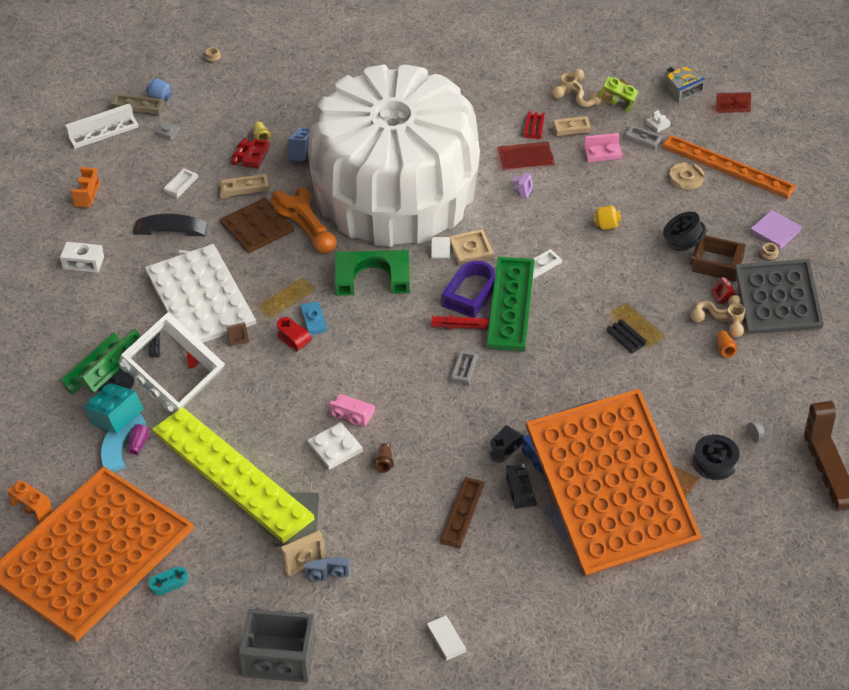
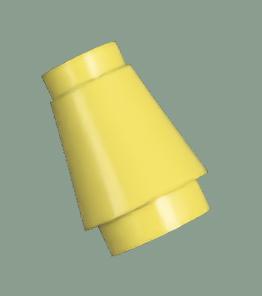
M255 122L253 125L254 138L269 141L270 131L262 122Z

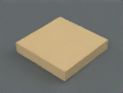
M483 229L449 236L451 248L459 265L470 261L494 258V253Z
M320 530L281 547L283 568L287 576L304 570L305 563L325 559L323 535Z

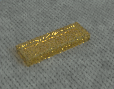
M302 277L261 303L259 308L270 318H273L315 291L314 286Z
M624 303L612 311V315L618 320L622 319L647 341L646 344L649 347L664 339L665 335L628 303Z

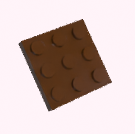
M266 197L220 219L222 226L248 254L294 232V226L274 209Z

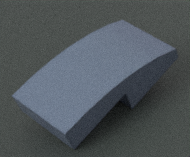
M325 558L305 563V578L318 582L320 580L326 581L328 574L338 578L342 576L349 577L350 560L348 558Z

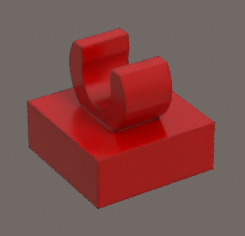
M723 277L711 290L719 304H724L731 296L737 295L734 293L735 291L729 280Z

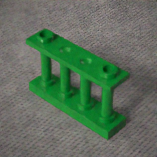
M132 329L120 340L115 332H112L63 376L60 381L72 395L83 385H85L90 393H94L121 368L118 364L121 355L141 335L136 329Z

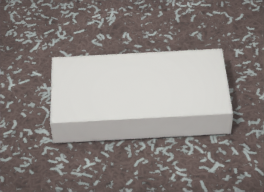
M183 168L163 188V192L178 198L198 178V174Z
M447 616L427 623V628L446 661L466 652L464 644Z

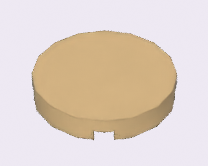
M678 163L670 169L669 180L677 188L683 190L696 189L704 181V172L696 164Z

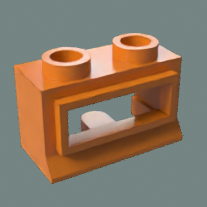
M80 168L82 177L78 178V184L81 188L71 190L75 207L89 208L93 203L100 185L99 176L96 174L98 168Z
M19 480L7 490L11 505L14 507L19 502L26 505V513L32 514L35 512L38 524L53 512L50 499L25 481Z

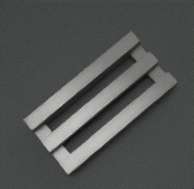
M632 125L625 133L624 139L656 150L663 140V136Z
M460 350L450 382L457 381L459 384L465 383V385H469L479 354ZM463 356H466L460 376H456ZM470 357H473L472 362H471V365H470V368H469V371H468V374H467V377L465 378L464 375H465V372H466V369H467V366H468Z

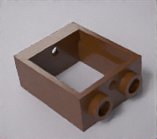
M705 235L695 246L696 254H692L690 264L693 265L692 272L717 278L723 277L736 282L735 265L742 264L746 244ZM704 251L732 257L731 266L703 260Z

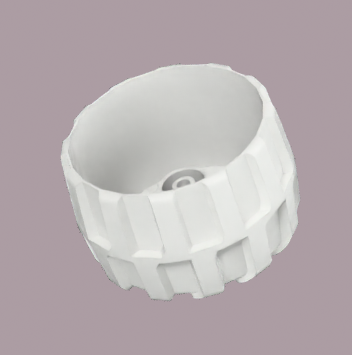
M385 64L371 66L364 69V74L354 78L346 75L337 80L334 91L328 97L321 96L313 109L312 126L310 127L308 157L317 205L324 217L330 218L337 225L338 231L353 239L356 237L373 242L374 246L392 247L394 244L405 243L418 245L432 241L433 236L446 229H453L463 219L465 207L473 202L480 157L476 116L471 103L461 95L460 88L442 75L433 74L429 76L425 68L406 64L399 66L398 69H388Z

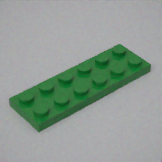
M498 257L487 349L525 352L535 259Z

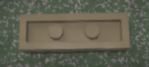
M115 93L110 106L111 109L130 104L132 112L160 115L164 106V99Z

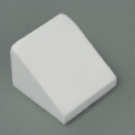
M432 237L431 259H450L449 237Z

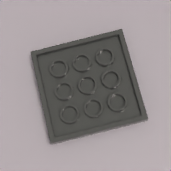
M810 259L735 265L742 306L745 308L744 319L747 334L823 328L824 323Z

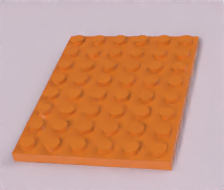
M640 389L526 422L525 426L584 577L699 541L702 538Z
M103 466L0 559V588L77 642L194 530V525Z

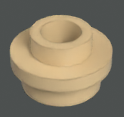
M210 47L206 50L204 57L207 61L214 62L221 58V53L217 48Z
M766 243L760 249V255L765 259L773 260L778 257L779 250L773 243Z

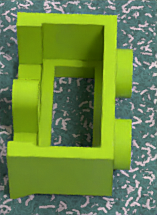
M608 76L598 94V98H601L605 90L613 94L610 100L611 104L616 105L619 98L627 101L628 104L624 112H628L638 91L633 86L626 85L617 78Z

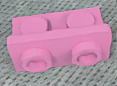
M619 134L585 136L584 151L587 162L622 159Z
M339 394L335 401L331 400L329 402V413L334 418L348 420L354 425L366 426L375 411L374 405Z

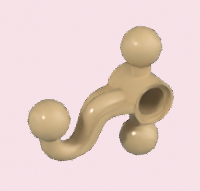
M575 69L572 73L562 74L560 86L554 87L551 92L555 99H561L564 94H576V102L582 107L596 106L602 101V97L598 98L599 93L597 92L590 94L589 100H583L584 91L578 83L584 78V72L581 69Z
M733 295L729 298L728 309L719 310L712 302L701 301L695 305L694 310L690 313L691 320L695 323H700L705 318V313L702 309H708L717 321L728 323L730 326L729 333L732 337L738 338L744 333L745 308L742 306L741 297L738 295Z

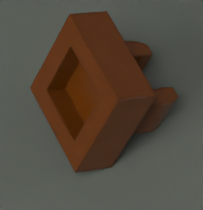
M245 322L226 326L230 346L249 342Z

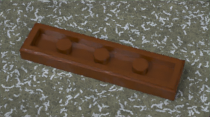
M465 477L440 544L461 549L484 489V481Z

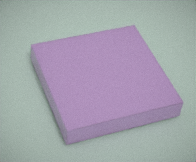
M771 210L751 228L750 233L767 243L775 244L780 250L801 231L802 226Z

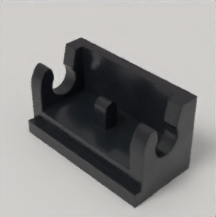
M524 464L506 465V479L515 509L537 505L528 471L518 472L519 470L527 469Z

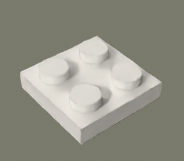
M341 422L307 440L310 448L329 470L363 452V447Z

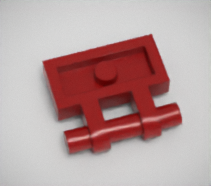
M243 138L237 145V151L231 157V164L236 166L238 162L242 161V166L259 169L270 148V141L253 138L250 143L247 138Z

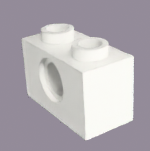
M66 242L60 259L63 269L98 273L104 259L102 245Z

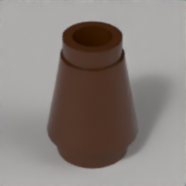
M387 443L379 446L373 462L376 470L381 473L390 471L394 465L391 446Z

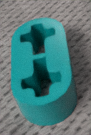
M178 566L154 575L148 583L150 592L160 596L183 587L188 582L187 570ZM179 574V576L182 577V578H181V579H178V578L175 577V576ZM159 583L162 587L158 588L155 584Z

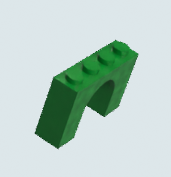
M409 250L335 252L336 296L354 295L356 275L368 268H379L390 275L392 294L410 293Z

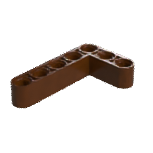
M830 400L810 404L804 430V439L808 441L809 445L807 446L811 455L816 459L814 462L818 471L823 475L821 478L825 487L830 491L828 492L833 504H836L837 508L835 509L837 511L849 508V475L831 438L836 409L833 401Z

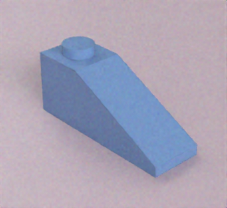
M299 127L288 139V159L300 163L308 158L310 128Z

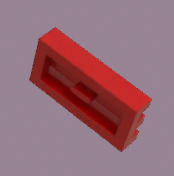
M528 111L524 138L541 139L545 113L542 112L541 115H538V112L531 114V111ZM531 118H534L532 131L530 135L528 134ZM537 119H540L538 135H535Z

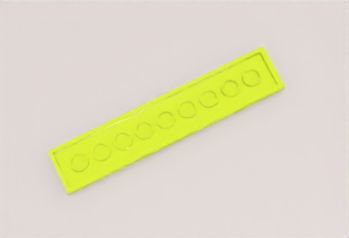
M182 407L178 412H175L152 428L153 433L282 543H285L314 520L313 513L185 408Z

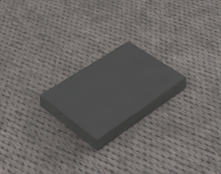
M288 493L314 514V520L285 543H282L274 536L273 545L275 547H282L317 532L319 493Z

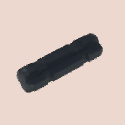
M160 332L149 341V354L151 358L160 356Z

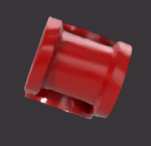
M282 317L277 321V328L279 329L277 333L278 338L290 348H294L295 352H298L311 342L310 333L291 318Z

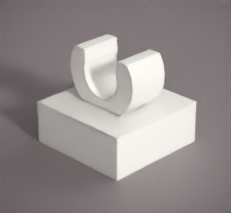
M659 110L652 113V117L646 120V124L657 133L669 127L671 123L666 119L665 115L659 113Z

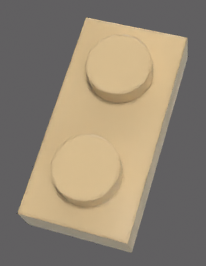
M588 116L554 120L557 136L591 132Z

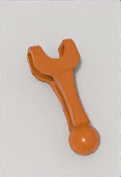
M305 187L296 188L294 196H289L282 190L274 191L271 196V204L279 214L290 217L298 223L308 234L314 248L319 253H331L336 247V238L331 232L326 231L327 228L320 223L312 212L309 205L312 198L310 192Z

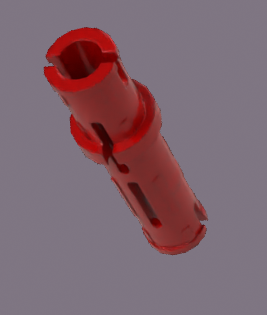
M432 315L431 318L432 328L488 330V318L452 317L453 315H449V317Z

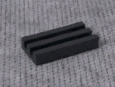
M622 319L618 320V323H613L612 327H607V332L630 353L636 352L647 343L641 335Z

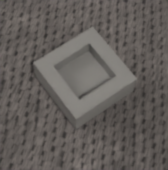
M165 121L156 131V135L172 140L180 131V127Z

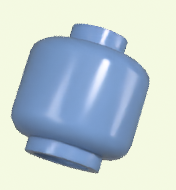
M156 78L153 81L150 80L147 85L146 93H148V97L164 99V101L165 99H170L172 91L170 90L169 83Z

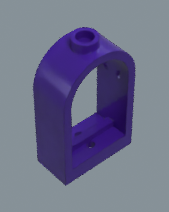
M470 261L462 265L442 292L441 306L475 318L494 291L495 271L493 267L487 262ZM479 275L489 280L475 301L455 294L467 277Z

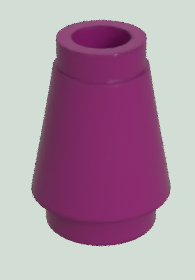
M135 424L130 429L128 453L139 454L149 437V429L146 426Z

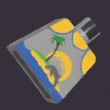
M670 67L666 70V88L678 102L704 91L706 79L688 67H682L678 70Z

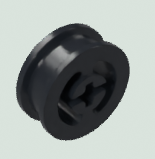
M688 211L672 218L664 227L663 236L669 241V245L674 251H685L696 246L704 238L707 229L704 223L700 222V217L696 212Z
M718 434L704 436L696 443L693 466L701 476L707 479L723 480L729 478L737 469V462L740 456L739 448L733 440L726 436Z

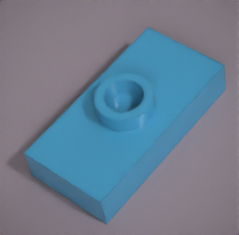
M319 301L302 304L301 311L310 335L327 332Z

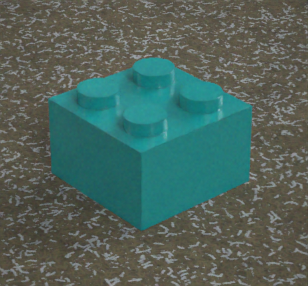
M112 383L105 385L98 394L83 406L92 425L116 434L144 410L136 391Z

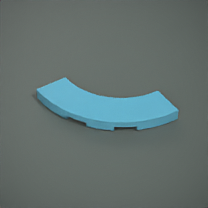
M141 413L117 434L108 431L105 435L101 447V460L103 466L113 473L125 468L122 451L125 440L130 436V429L135 424L146 425Z

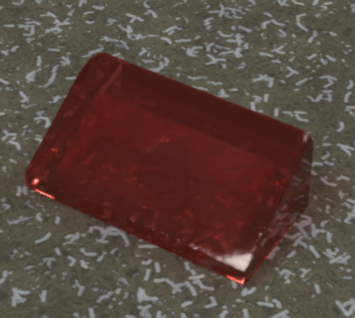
M751 92L717 93L715 104L717 113L751 112Z

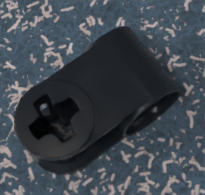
M508 425L504 426L490 441L492 448L490 458L495 462H504L523 444L524 435Z

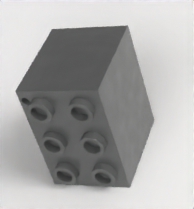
M248 609L239 651L242 676L308 683L316 642L314 614L305 612L291 613L283 610Z

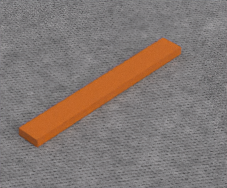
M670 135L662 144V148L783 198L788 199L796 189V185L676 136Z

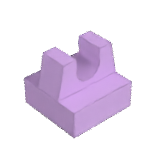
M524 173L522 176L514 177L512 180V184H516L513 190L519 192L520 197L528 198L533 189L531 174Z

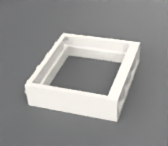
M169 312L131 345L118 361L124 372H128L138 385L148 390L152 398L160 401L163 407L173 414L190 402L221 372L225 365ZM162 329L210 371L180 402L176 401L131 359Z

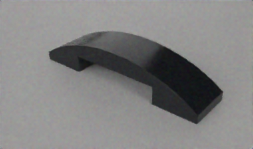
M155 214L136 220L133 234L152 235V231L187 232V236L205 237L207 222L180 214Z

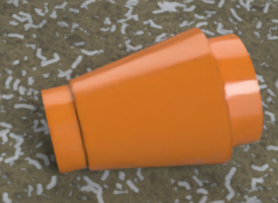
M726 331L718 332L716 337L719 354L725 358L734 356L737 350L736 343Z

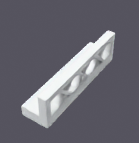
M130 104L65 125L67 136L74 149L139 127L133 117ZM130 120H131V122L133 123V124L128 125V126L123 125L124 122H127V121H130ZM110 127H116L113 131L107 130ZM92 133H100L98 136H91ZM84 138L83 141L78 143L74 139Z

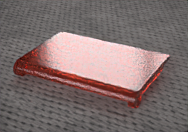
M549 141L497 146L503 171L511 168L555 165Z

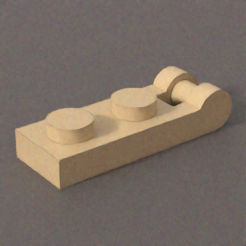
M267 174L225 179L218 183L222 199L235 195L269 191Z

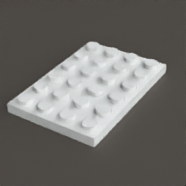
M214 244L145 267L146 273L166 312H169L202 343L227 335L226 326L245 322L246 327L256 324L255 317Z

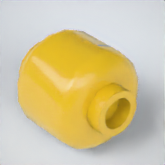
M613 205L599 207L597 212L594 213L596 227H599L601 230L617 228L618 221H621L620 211H616Z

